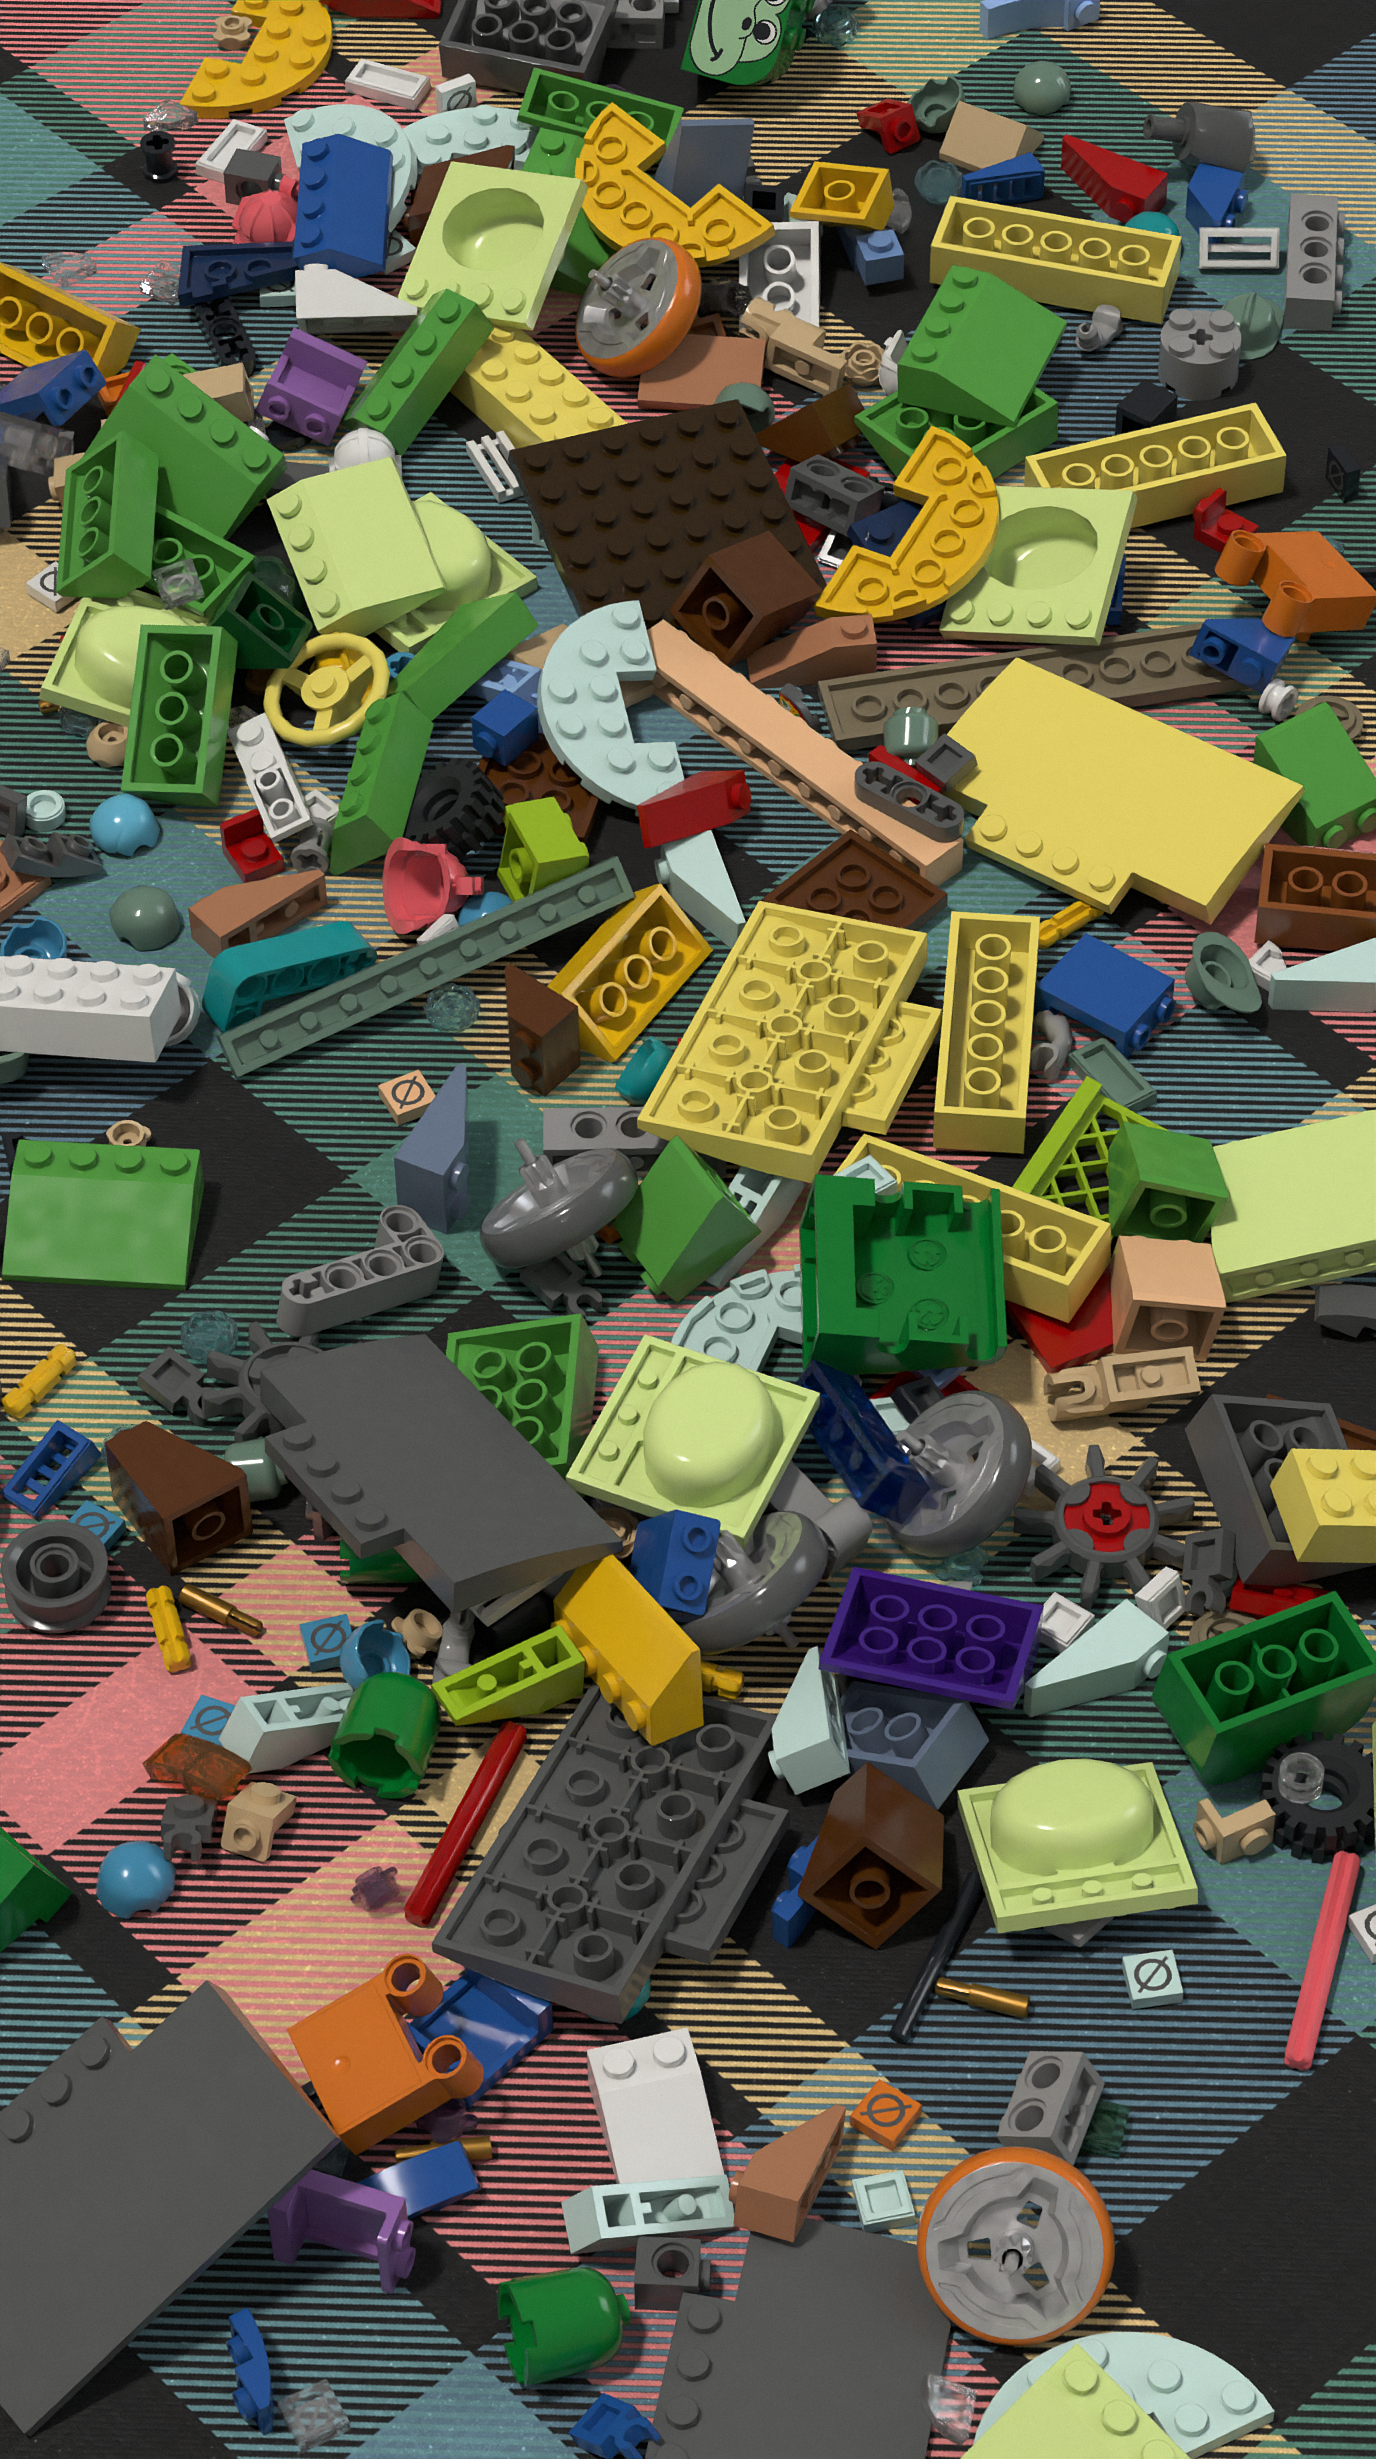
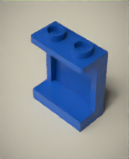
M86 349L25 368L0 391V445L14 439L43 411L54 427L64 424L106 385V380Z
M1085 933L1036 985L1034 1016L1044 1010H1049L1054 1015L1061 1011L1115 1040L1116 1049L1127 1059L1135 1049L1139 1051L1146 1045L1151 1032L1159 1023H1166L1172 1016L1176 1007V1000L1173 999L1175 979Z
M675 1509L638 1523L629 1572L666 1612L677 1611L694 1616H700L705 1613L721 1526L720 1521Z
M464 1967L465 1973L443 1992V1998L438 2008L428 2015L416 2017L411 2023L407 2021L406 2023L422 2055L428 2044L435 2038L443 2035H453L460 2038L483 2066L484 2077L479 2089L471 2096L455 2098L469 2109L554 2029L551 2001L528 1994ZM461 2060L449 2066L446 2073L455 2070Z

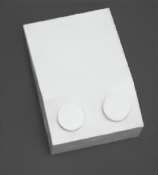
M819 221L771 222L774 225L776 235L751 252L739 257V331L742 327L745 328L747 326L741 323V319L748 305L755 297H760L775 304V311L789 310L795 317L819 327L821 294V236Z
M307 264L304 266V270H295L296 319L299 329L308 334L407 331L418 316L416 306L336 269H328L326 264Z
M688 2027L587 2050L588 2084L617 2184L724 2175L702 2075Z

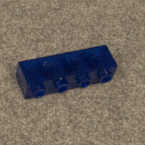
M813 1359L795 1383V1385L820 1393V1406L808 1429L859 1506L902 1525L930 1490V1487L918 1469L909 1462L907 1453L855 1377Z

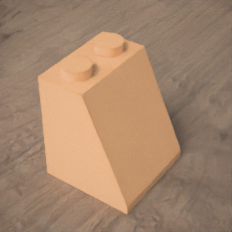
M1138 1235L1131 1237L1119 1236L1110 1262L1114 1354H1130L1192 1346L1195 1361L1206 1362L1226 1309V1301L1211 1244L1195 1243L1189 1240L1152 1239Z

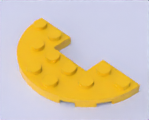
M237 0L231 10V14L239 17H248L252 20V27L261 29L241 64L222 59L204 58L179 103L180 116L201 119L229 118V112L251 109L252 113L255 114L281 105V98L294 91L300 94L304 92L322 74L331 57L333 48L332 24L325 5L319 3V0Z
M613 102L598 115L584 136L585 144L581 150L580 157L576 158L575 178L582 179L589 187L581 208L590 227L600 239L614 250L618 251L624 246L643 238H666L684 247L693 256L700 268L738 258L761 246L776 235L774 225L721 184H717L690 208L644 173L664 156L667 149L666 144Z
M934 426L930 427L893 484L895 496L924 505L891 557L856 545L852 546L814 604L816 616L828 619L830 617L872 614L873 623L910 617L929 610L949 599L977 575L994 547L999 529L1000 512L993 478L987 466L981 464L967 444L944 430Z

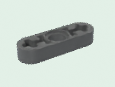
M867 762L856 769L854 793L861 802L936 842H953L962 836L964 831V809L959 803L881 762ZM905 797H912L919 800L920 803L913 807H906L899 804L898 801Z

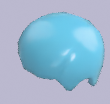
M132 794L117 795L103 801L93 813L89 823V829L97 847L107 853L118 852L130 857L133 856L134 851L141 845L153 847L160 833V827L151 807L144 800Z

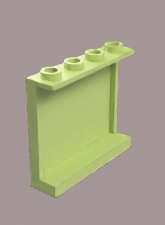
M1376 1109L1327 1121H1319L1288 1130L1276 1131L1249 1139L1232 1141L1213 1147L1228 1190V1200L1211 1227L1212 1251L1227 1303L1376 1270Z

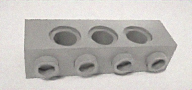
M1291 194L1287 234L1283 328L1331 331L1333 315H1341L1342 291H1335V288H1342L1343 265L1336 264V262L1342 263L1344 239L1337 238V236L1343 237L1345 213L1338 212V196Z
M611 1106L606 1108L564 1107L543 1109V1155L547 1156L552 1166L590 1150L614 1148L629 1158L638 1178H645L669 1141L637 1128V1118L644 1107ZM695 1151L720 1177H726V1161Z

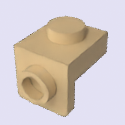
M251 1781L227 1805L221 1847L260 1862L266 1861L270 1857L274 1833L294 1814L297 1796L282 1792L279 1787L271 1783Z
M1206 1798L1198 1802L1193 1831L1200 1846L1204 1850L1210 1849L1219 1864L1222 1865L1244 1854H1257L1273 1841L1276 1814L1265 1799L1221 1818L1211 1801Z

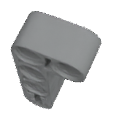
M393 1205L385 1208L380 1214L374 1249L293 1274L283 1281L276 1319L278 1327L283 1332L292 1336H306L433 1294L438 1287L444 1256L442 1244L420 1215L412 1208L403 1205Z
M792 1460L762 1514L763 1516L778 1511H795L804 1514L819 1527L828 1546V1561L821 1579L825 1580L865 1549L873 1528L871 1519L862 1505L851 1497H844L837 1504L833 1505Z

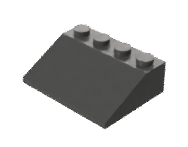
M458 0L438 44L442 77L455 79L470 74L476 81V84L525 93L535 67L597 84L619 0Z
M1212 1394L1187 1425L1185 1432L1221 1527L1236 1533L1234 1562L1242 1583L1287 1586L1375 1566L1376 1563L1297 1562L1270 1488L1272 1480L1291 1448L1349 1450L1331 1404Z

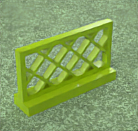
M1086 1076L1012 1188L1064 1207V1204L1085 1201L1090 1216L1109 1223V1214L1100 1215L1095 1202L1096 1199L1109 1198V1186L1090 1189L1085 1173L1105 1171L1109 1180L1108 1150L1105 1143L1112 1142L1118 1130L1101 1132L1096 1118L1102 1112L1117 1120L1120 1127L1124 1121L1156 1129L1169 1130L1101 1095L1100 1091L1103 1084ZM1095 1145L1101 1160L1080 1162L1076 1148ZM1075 1175L1080 1190L1060 1193L1055 1181L1056 1178ZM1111 1235V1243L1113 1242L1116 1236Z

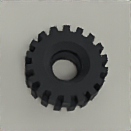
M454 758L450 760L448 766L443 761L436 764V770L432 773L427 769L420 774L423 779L417 783L403 837L411 841H417L420 844H447V851L457 857L461 863L468 859V852L473 850L477 853L482 848L480 842L484 838L490 840L495 834L491 828L500 825L503 818L499 813L505 811V804L502 802L504 799L503 794L476 763L466 758L462 762L459 758Z
M1312 1732V1739L1308 1742H1305L1302 1734L1292 1738L1291 1749L1282 1743L1276 1748L1275 1758L1269 1756L1265 1763L1259 1800L1266 1799L1276 1814L1274 1844L1281 1850L1289 1844L1292 1846L1291 1856L1301 1860L1304 1852L1313 1854L1311 1863L1318 1864L1323 1863L1324 1855H1331L1333 1860L1334 1855L1339 1851H1349L1350 1853L1360 1855L1363 1852L1364 1843L1370 1847L1375 1841L1373 1753L1371 1752L1364 1757L1362 1755L1364 1745L1354 1740L1349 1747L1344 1744V1735L1334 1733L1333 1741L1323 1740V1732ZM1313 1791H1326L1337 1796L1342 1801V1805L1332 1810H1319L1309 1806L1303 1800V1796Z

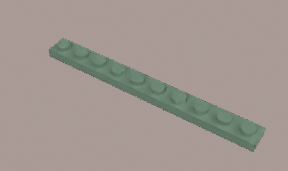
M618 856L611 857L216 1037L233 1076H242L635 897Z

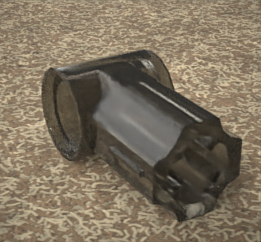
M726 276L702 284L698 316L701 318L719 313L720 318L744 314L749 302L753 299L749 286H744L737 280H730Z

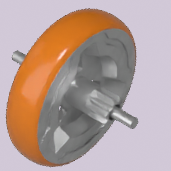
M650 237L624 246L613 254L598 271L592 269L588 274L591 281L581 298L576 315L575 335L577 345L584 359L593 368L605 375L616 378L641 375L662 363L685 338L699 309L702 295V280L699 267L693 256L684 247L672 240ZM654 282L653 285H652L651 290H650V291L646 290V288L648 287V285H649L650 283Z
M1021 2146L1000 2147L986 2150L967 2158L951 2169L938 2182L928 2197L921 2213L917 2231V2257L921 2276L928 2293L942 2313L954 2324L967 2333L988 2342L1008 2346H1027L1047 2342L1062 2336L1080 2324L1093 2311L1102 2298L1111 2278L1115 2258V2237L1111 2218L1102 2197L1080 2170L1064 2159L1046 2151ZM1028 2201L1042 2207V2213L1036 2227L1027 2223V2217L1022 2220L1017 2219V2216ZM983 2238L990 2239L991 2258L969 2256L968 2242ZM1037 2262L1041 2263L1049 2279L1046 2284L1038 2289L1023 2275L1025 2270Z

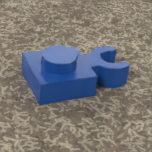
M605 2393L600 2395L568 2432L580 2448L605 2459H612L618 2451L626 2459H643L635 2448L637 2444L644 2439H651L657 2442L661 2438V2435L646 2417H642L635 2406Z

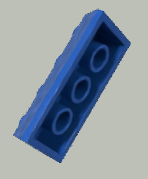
M334 134L302 143L293 259L300 270H304V266L307 264H326L328 269H336L353 278L386 270L393 154L390 150L342 134Z

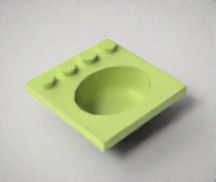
M451 161L397 298L416 306L418 313H420L433 294L447 288L477 303L492 325L533 331L555 272L564 259L565 247L589 188L582 179Z
M995 486L1000 514L999 529L994 547L977 575L959 592L947 599L939 628L940 633L944 639L1100 646L1138 501L1134 491Z
M430 492L415 501H411L447 591L374 632L398 652L416 655L462 604L512 592H517L520 598L537 590V576L484 535L469 517L448 506Z
M136 589L123 598L82 597L41 686L39 699L128 727L141 624L206 626L211 618H204L174 601L172 604H169L171 600Z
M645 1334L567 1473L566 1482L577 1492L652 1518L677 1509L718 1519L721 1523L720 1530H728L741 1548L744 1549L820 1406V1393L744 1368L739 1364L729 1363Z
M1093 1759L1057 1760L1033 1766L1012 1777L1004 1784L957 1790L958 1808L997 1933L1023 1931L1058 1924H1072L1085 1920L1124 1916L1132 1913L1198 1904V1887L1152 1762L1119 1766L1115 1763Z

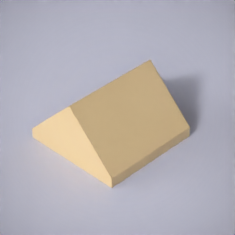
M958 101L939 152V159L975 172L1029 152L1033 154L1044 141V134L1028 125Z

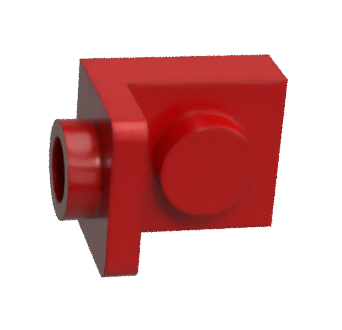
M887 98L856 112L860 127L876 131L877 134L881 135L886 153L893 154L920 141L912 104Z
M1221 488L1215 490L1208 498H1202L1193 512V519L1195 520L1193 539L1219 553H1222L1233 531L1244 530L1250 533H1258L1259 530L1257 524L1225 508L1227 491Z
M258 809L235 816L220 824L223 854L243 883L263 880L285 870L284 858L264 832L263 819Z

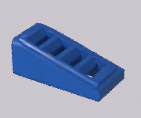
M1029 152L963 175L961 198L1000 205L1037 200L1044 196L1045 170L1033 154ZM983 185L982 191L978 192V186Z
M57 1420L6 1484L0 1495L38 1520L94 1466L102 1454L93 1441ZM66 1449L72 1452L68 1458L62 1455ZM53 1461L61 1466L57 1472L48 1467ZM41 1474L50 1481L44 1486L34 1479ZM25 1487H29L39 1495L32 1501L20 1492Z

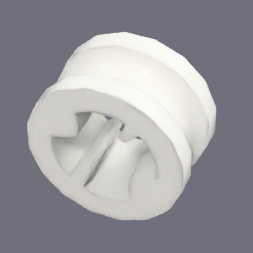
M1279 678L1274 679L1266 687L1260 698L1259 711L1266 715L1271 713L1272 719L1278 722L1284 720L1296 704L1298 689L1291 685L1285 687L1283 680Z

